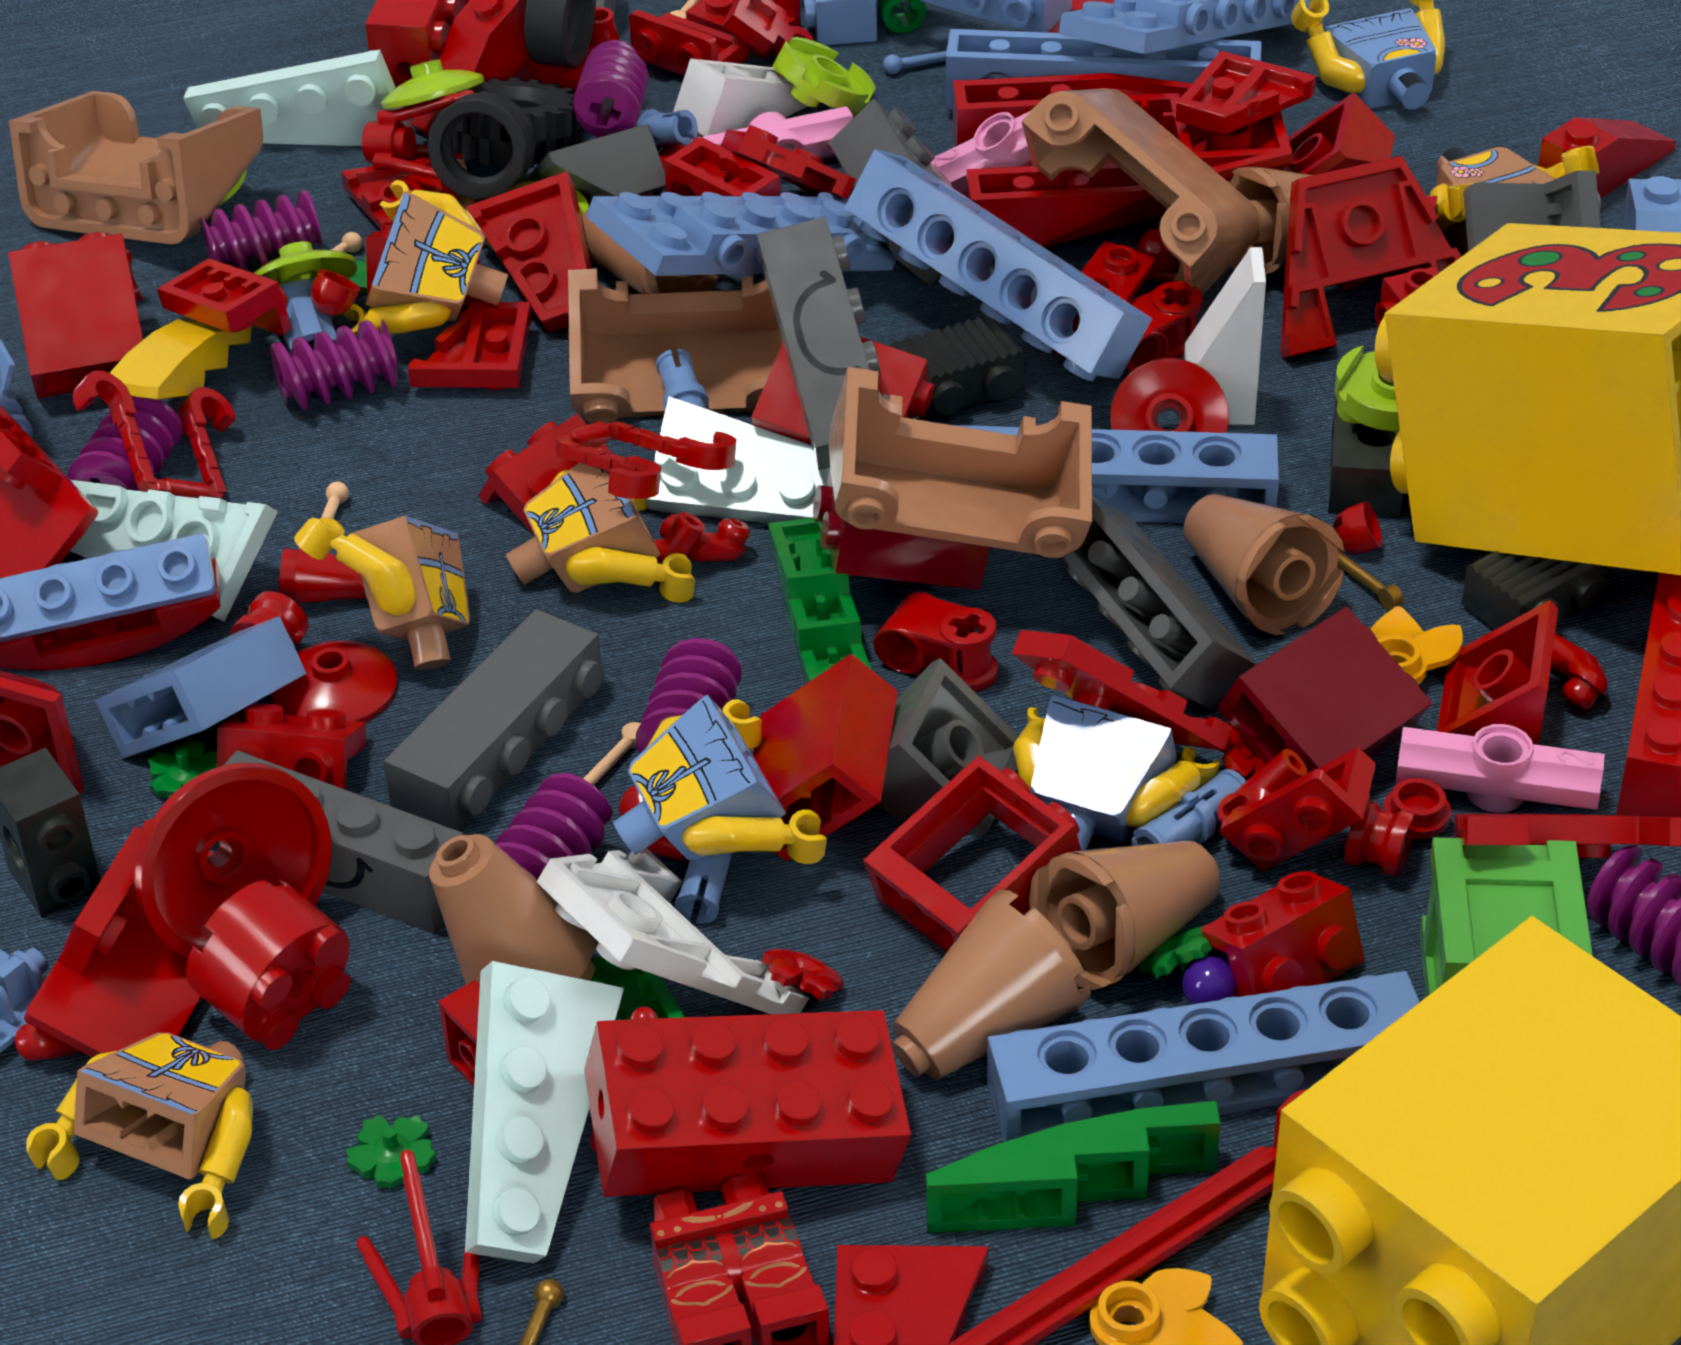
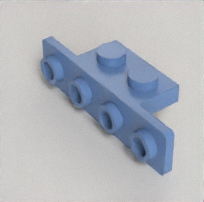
M195 534L0 578V643L213 595L216 592V585L208 540L203 534Z

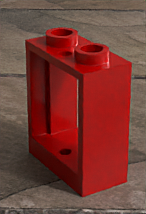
M978 755L863 861L876 898L941 949L948 952L986 900L998 890H1008L1018 895L1009 905L1022 915H1025L1030 910L1028 898L1033 875L1039 868L1046 866L1050 859L1066 852L1081 851L1077 835L1080 832V828L1074 817L1063 806L1056 802H1051L1047 805L1033 795L1024 780L1013 770L1003 768L1000 771ZM990 813L1034 845L1036 849L970 909L924 873Z

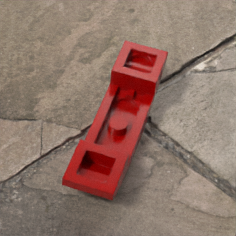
M216 558L211 559L216 592L213 595L1 642L0 668L58 670L92 666L131 657L178 638L204 622L221 608L219 566Z

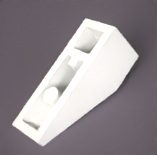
M690 58L673 112L678 110L690 111L697 121V137L726 132L727 129L746 128L754 118L765 112H777L786 118L807 107V105L799 102L791 95L790 91L794 85L777 73L773 67Z
M1250 247L1185 342L1184 360L1205 369L1216 379L1222 388L1228 404V425H1255L1266 289L1262 247Z

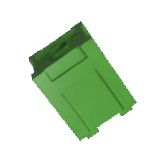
M1433 837L1430 855L1432 882L1427 915H1422L1419 932L1425 998L1530 916H1534L1593 956L1576 841L1547 840L1546 845H1463L1461 838Z

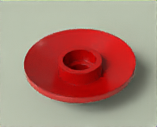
M1164 358L1145 363L1132 371L1122 381L1113 398L1110 417L1112 430L1168 431L1159 426L1157 419L1161 413L1173 411L1179 416L1180 425L1170 431L1227 432L1229 411L1222 388L1209 372L1190 361Z
M341 640L323 642L297 652L307 674L272 692L271 697L273 704L283 707V715L306 717L307 712L311 710L332 709L345 712L346 720L368 722L382 713L392 702L398 686L397 673L390 658L371 645Z

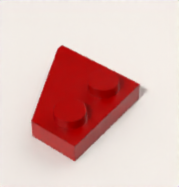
M1220 51L1176 102L1175 121L1196 126L1204 132L1228 134L1310 99L1314 95L1316 76Z
M487 302L472 303L460 315V319L455 325L447 327L435 339L436 351L426 361L415 358L409 363L410 387L485 388L489 390L520 388L532 323L530 302H499L498 306Z

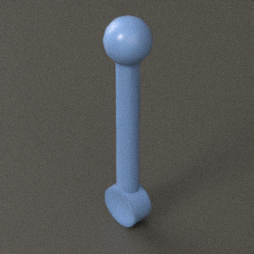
M946 51L904 58L891 54L884 59L883 67L887 73L897 74L905 67L946 61Z

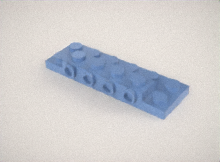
M1114 0L1113 4L1088 1L1083 3V9L1061 13L1059 34L1132 52L1148 54L1292 24V11L1299 0ZM1304 0L1306 7L1310 11L1309 2L1311 0Z
M622 192L619 196H593L586 214L590 221L655 276L764 273L760 261L758 233L825 216L831 236H843L850 262V270L848 271L893 270L897 260L887 243L878 241L859 229L862 220L844 209L847 203L844 199L827 192H821L818 196H799L790 192H783L780 196H761L751 192H744L741 196H721L712 192H704L702 196H681L671 192H663L661 196H640L630 192Z

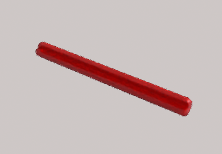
M1265 1146L1257 1147L947 1345L1036 1344L1098 1303L1100 1295L1110 1285L1121 1281L1135 1280L1273 1191L1277 1148L1275 1146L1268 1148Z

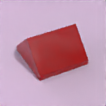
M1551 600L1462 647L1458 657L1447 665L1436 731L1475 736L1483 727L1493 724H1506L1524 731L1534 745H1539L1558 615V607Z

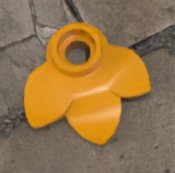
M1401 606L1394 607L1370 628L1377 637L1378 642L1418 684L1425 679L1427 671L1450 664L1458 657L1462 649L1463 632L1460 625H1443L1424 632Z
M1170 1268L1154 1272L1142 1284L1134 1281L1114 1283L1102 1292L1098 1303L1093 1305L1090 1311V1331L1099 1345H1243L1242 1340L1227 1325L1202 1309L1211 1291L1212 1278L1210 1275L1198 1271ZM1121 1322H1133L1136 1325H1124Z

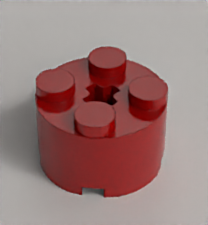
M267 880L256 881L228 898L205 924V927L213 935L203 952L193 945L186 965V977L190 987L253 1041L262 1043L270 1050L279 1049L287 1044L295 1034L299 1020L316 1007L320 1006L322 1009H329L335 1006L344 997L351 983L350 976L344 972L350 951L347 933L288 883L280 881V886L275 887Z

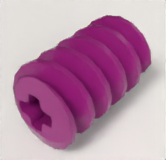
M611 40L602 42L592 49L585 61V66L574 94L573 109L577 121L585 131L597 138L634 128L639 118L643 98L648 87L649 73L645 62L628 42Z
M306 190L299 191L297 194L296 208L289 198L283 194L276 198L275 212L272 211L265 200L260 199L255 203L254 217L250 215L243 204L235 205L232 222H230L224 211L220 208L214 209L212 212L210 227L202 215L200 216L209 258L224 264L233 261L237 268L245 271L248 269L249 257H254L260 267H263L269 263L270 253L276 252L280 258L279 249L291 243L304 241L313 244L318 242L322 247V235L312 198Z
M382 319L379 332L372 322L368 320L362 321L358 327L357 338L346 325L339 327L336 332L335 344L326 332H317L314 337L313 350L303 337H296L292 342L291 356L283 344L279 342L273 343L270 346L274 373L283 401L287 404V398L293 397L302 411H307L309 408L311 392H316L325 406L330 405L332 387L335 386L339 387L347 400L353 399L354 381L360 380L369 395L374 394L376 376L378 375L383 376L391 389L397 388V358L389 330Z
M131 396L137 412L134 415L153 475L161 470L164 460L171 455L173 446L180 441L183 432L181 419L171 407L159 399ZM109 411V414L100 422L99 428L91 435L89 442L80 451L79 457L71 464L67 477L70 480L116 485L127 490L142 491L138 490L136 486L137 484L118 425H114Z
M692 638L680 641L668 649L661 662V669L656 676L655 686L650 693L649 703L643 712L642 722L636 731V748L639 754L646 749L664 719L685 714L707 694L722 711L726 703L735 699L737 686L742 679V666L737 656L726 645L711 639Z
M570 773L552 774L541 782L537 792L529 797L522 811L514 816L509 827L502 831L495 844L538 880L551 858L592 854V850L598 848L605 837L604 825L611 821L613 810L607 798L585 779Z
M1634 844L1625 846L1611 855L1593 881L1587 899L1588 915L1595 923L1603 927L1608 926L1611 935L1622 942H1629L1634 953L1644 958H1650L1653 967L1658 971L1671 974L1674 983L1681 987V877L1673 873L1660 881L1663 874V864L1657 859L1650 858L1639 865L1643 856L1642 848Z

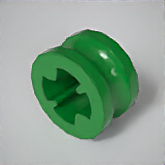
M878 0V10L886 27L893 32H911L923 23L926 16V6L923 1ZM909 1L911 6L909 9L903 7L904 13L895 14L894 6L900 8L899 2Z

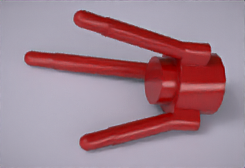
M466 90L398 110H379L377 112V121L368 122L362 133V150L366 161L372 164L374 168H390L439 179L431 166L406 160L411 159L413 156L429 157L428 145L416 144V136L413 129L405 127L400 121L445 109L463 96L473 94L474 91ZM454 154L456 159L466 160L462 158V154Z
M406 1149L400 1154V1162L422 1271L416 1273L410 1279L409 1289L406 1291L405 1297L370 1238L367 1236L359 1237L357 1247L395 1316L398 1336L400 1338L408 1339L412 1337L416 1345H456L466 1339L472 1332L473 1324L480 1322L483 1318L478 1300L480 1255L465 1253L464 1248L462 1281L454 1277L451 1270L439 1267L415 1154L413 1151Z

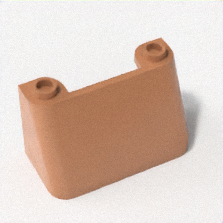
M1108 88L1059 91L1049 94L1042 99L1022 120L1031 163L1049 180L1053 181L1059 172L1069 169L1081 170L1091 179L1110 159L1167 208L1161 219L1160 235L1162 243L1167 250L1180 261L1179 272L1173 282L1181 281L1186 282L1191 287L1196 286L1203 296L1255 239L1258 229V217L1252 203L1124 93Z
M91 91L9 121L20 202L23 211L35 225L43 228L87 234L94 232H104L110 235L123 233V238L164 244H177L195 236L202 228L200 216L202 215L207 222L214 209H217L258 155L263 145L260 108L231 107L222 111L217 116L215 122L184 134L170 132L157 138L139 136L135 111L124 97L115 93Z
M597 269L568 270L570 398L574 411L584 416V419L591 423L597 421L611 423L618 418L664 416L663 396L665 390L661 377L657 372L656 360L662 353L671 349L675 365L680 367L677 349H684L691 354L692 366L698 384H701L706 389L709 398L708 410L719 414L753 413L783 343L766 279L761 283L753 285V276L741 277L742 290L629 294L627 281H616V290L602 286L598 282Z
M847 367L829 431V459L835 510L841 519L860 529H878L1038 554L1047 558L1063 557L1077 550L1082 545L1092 523L1091 406L1061 401L1058 408V416L1055 419L1036 426V418L1023 416L1017 435H1009L901 417L903 397L890 395L889 401L882 397L878 390V371Z

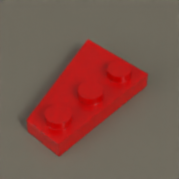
M1029 630L1020 631L1012 654L1034 670L1032 677L1041 685L1053 690L1062 691L1073 701L1171 728L1174 744L1225 750L1233 729L1231 725L1217 717L1203 719L1187 716L1183 713L1187 700L1169 690L1159 691L1150 686L1132 682L1134 670L1072 635Z

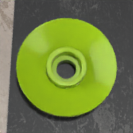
M440 59L411 66L412 78L391 91L381 101L383 109L413 105L469 89L483 83L485 80L483 74L473 71L443 70Z
M303 241L291 243L280 248V258L267 263L254 272V274L278 281L281 284L316 277L319 269H328L350 279L357 271L356 259L350 254L333 250H313L310 242Z

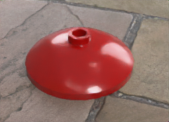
M228 764L204 772L187 782L163 804L154 816L145 832L137 857L135 870L136 895L141 913L151 931L170 949L188 959L193 945L203 952L213 935L205 927L213 913L240 889L261 880H267L274 887L280 886V881L286 882L316 906L327 882L332 857L331 831L325 812L315 795L302 782L287 772L266 764ZM220 840L217 852L207 857L211 847Z

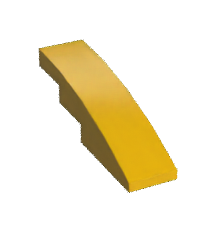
M189 317L177 319L152 332L122 358L110 373L122 381L131 396L150 399L187 396L195 389L204 387L205 370L227 368L229 345L250 343L252 326L243 331L230 333Z

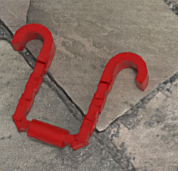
M98 370L87 374L76 386L72 395L77 411L86 409L97 396L106 402L114 425H118L138 490L148 492V490L170 492L175 496L198 499L199 496L221 499L227 490L225 489L205 429L207 422L204 416L206 414L210 418L213 428L222 433L236 420L231 404L223 395L213 389L199 387L180 404L178 409L184 435L189 436L204 483L170 478L158 480L154 477L134 416L137 412L132 397L120 379L111 373Z
M597 421L568 431L561 438H556L557 456L609 472L608 493L627 499H648L657 496L660 490L661 466L653 461L634 455L625 458L595 448L606 444L611 438L676 457L677 463L698 469L725 470L735 466L737 439L732 435L718 431L713 435V443H705L687 437L675 439L669 436H662L658 433L635 428L632 425L619 421L613 423Z

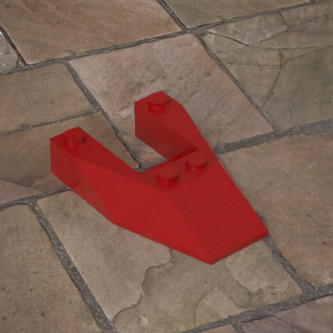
M1115 73L953 81V137L955 147L973 139L979 126L995 114L1007 112L1014 118H1017L1031 111L1042 99L1052 93L1108 88L1116 89L1127 95L1226 181L1231 180L1235 175L1231 172L1237 168L1250 166L1275 170L1292 162L1293 154L1281 111L1228 134L1204 132L1196 126L1175 121L1176 102L1193 83ZM1110 159L1091 179L1081 170L1073 169L1059 172L1053 181L1049 180L1034 166L966 169V197L1042 247L1159 219L1167 211L1166 207Z

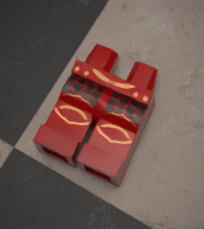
M752 1172L731 1177L721 1186L722 1206L698 1211L693 1194L683 1189L655 1197V1222L650 1223L653 1268L660 1286L674 1345H722L730 1342L733 1343L732 1345H752V1338L754 1345H829V1308L820 1285L814 1284L803 1256L796 1229L789 1218L788 1206L782 1191L770 1194L760 1175ZM807 1324L805 1331L796 1339L791 1341L772 1339V1332Z

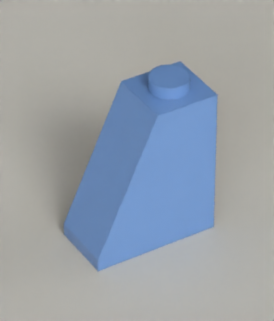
M280 616L221 639L95 700V703L123 759L203 731L307 673L295 650L294 643L289 637Z

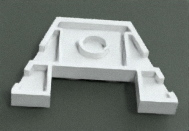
M644 849L637 855L631 852L626 860L624 859L627 855L620 850L608 851L602 863H596L597 858L591 854L551 858L537 880V883L558 902L555 906L556 912L572 925L586 929L599 942L596 947L598 953L607 961L622 969L633 970L637 968L769 1014L801 1013L809 1000V997L796 985L784 987L779 982L772 981V974L768 971L770 965L759 960L728 956L722 953L670 903L683 881L648 849Z

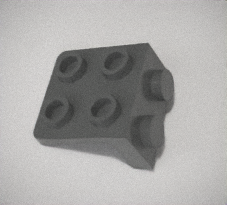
M1575 171L1544 184L1474 183L1467 186L1464 190L1469 251L1507 223L1601 228V199L1597 191L1596 171Z

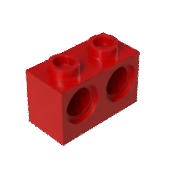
M703 137L664 159L666 192L676 193L681 196H702L704 192H712L721 196H741L744 192H751L761 196L781 195L780 175Z

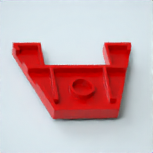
M1403 156L1299 178L1291 182L1280 348L1282 359L1337 345L1324 288L1421 266L1422 269L1435 266L1441 272L1462 257L1457 247H1450L1435 221L1439 217Z
M1454 813V838H1461L1463 845H1546L1547 840L1576 841L1578 857L1610 858L1612 855V844L1681 846V817Z

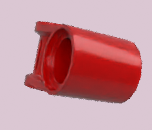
M1181 281L1168 282L1130 301L1131 305L1151 317L1152 320L1125 369L1131 373L1139 366L1150 361L1184 357L1185 342L1197 326V312L1202 307V292L1198 287H1191L1186 282Z
M915 592L907 595L874 636L873 646L881 662L891 670L901 674L919 676L932 662L941 658L974 692L989 688L996 682L998 677L997 660L991 654V643L997 634L996 621L989 612L982 609L964 607L937 599L927 593ZM975 627L979 628V633H976ZM959 666L962 667L963 673L959 672Z

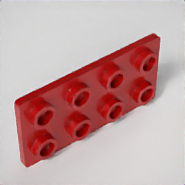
M0 405V578L60 564L96 519L98 509Z
M152 819L146 820L141 828L135 826L74 922L57 962L24 1015L26 1023L90 1057L101 1053L118 1051L155 1033H171L179 1036L201 998L187 981L186 965L188 959L174 952L158 939L146 923L138 904L135 888L136 862L140 845ZM209 850L207 857H210L215 853Z

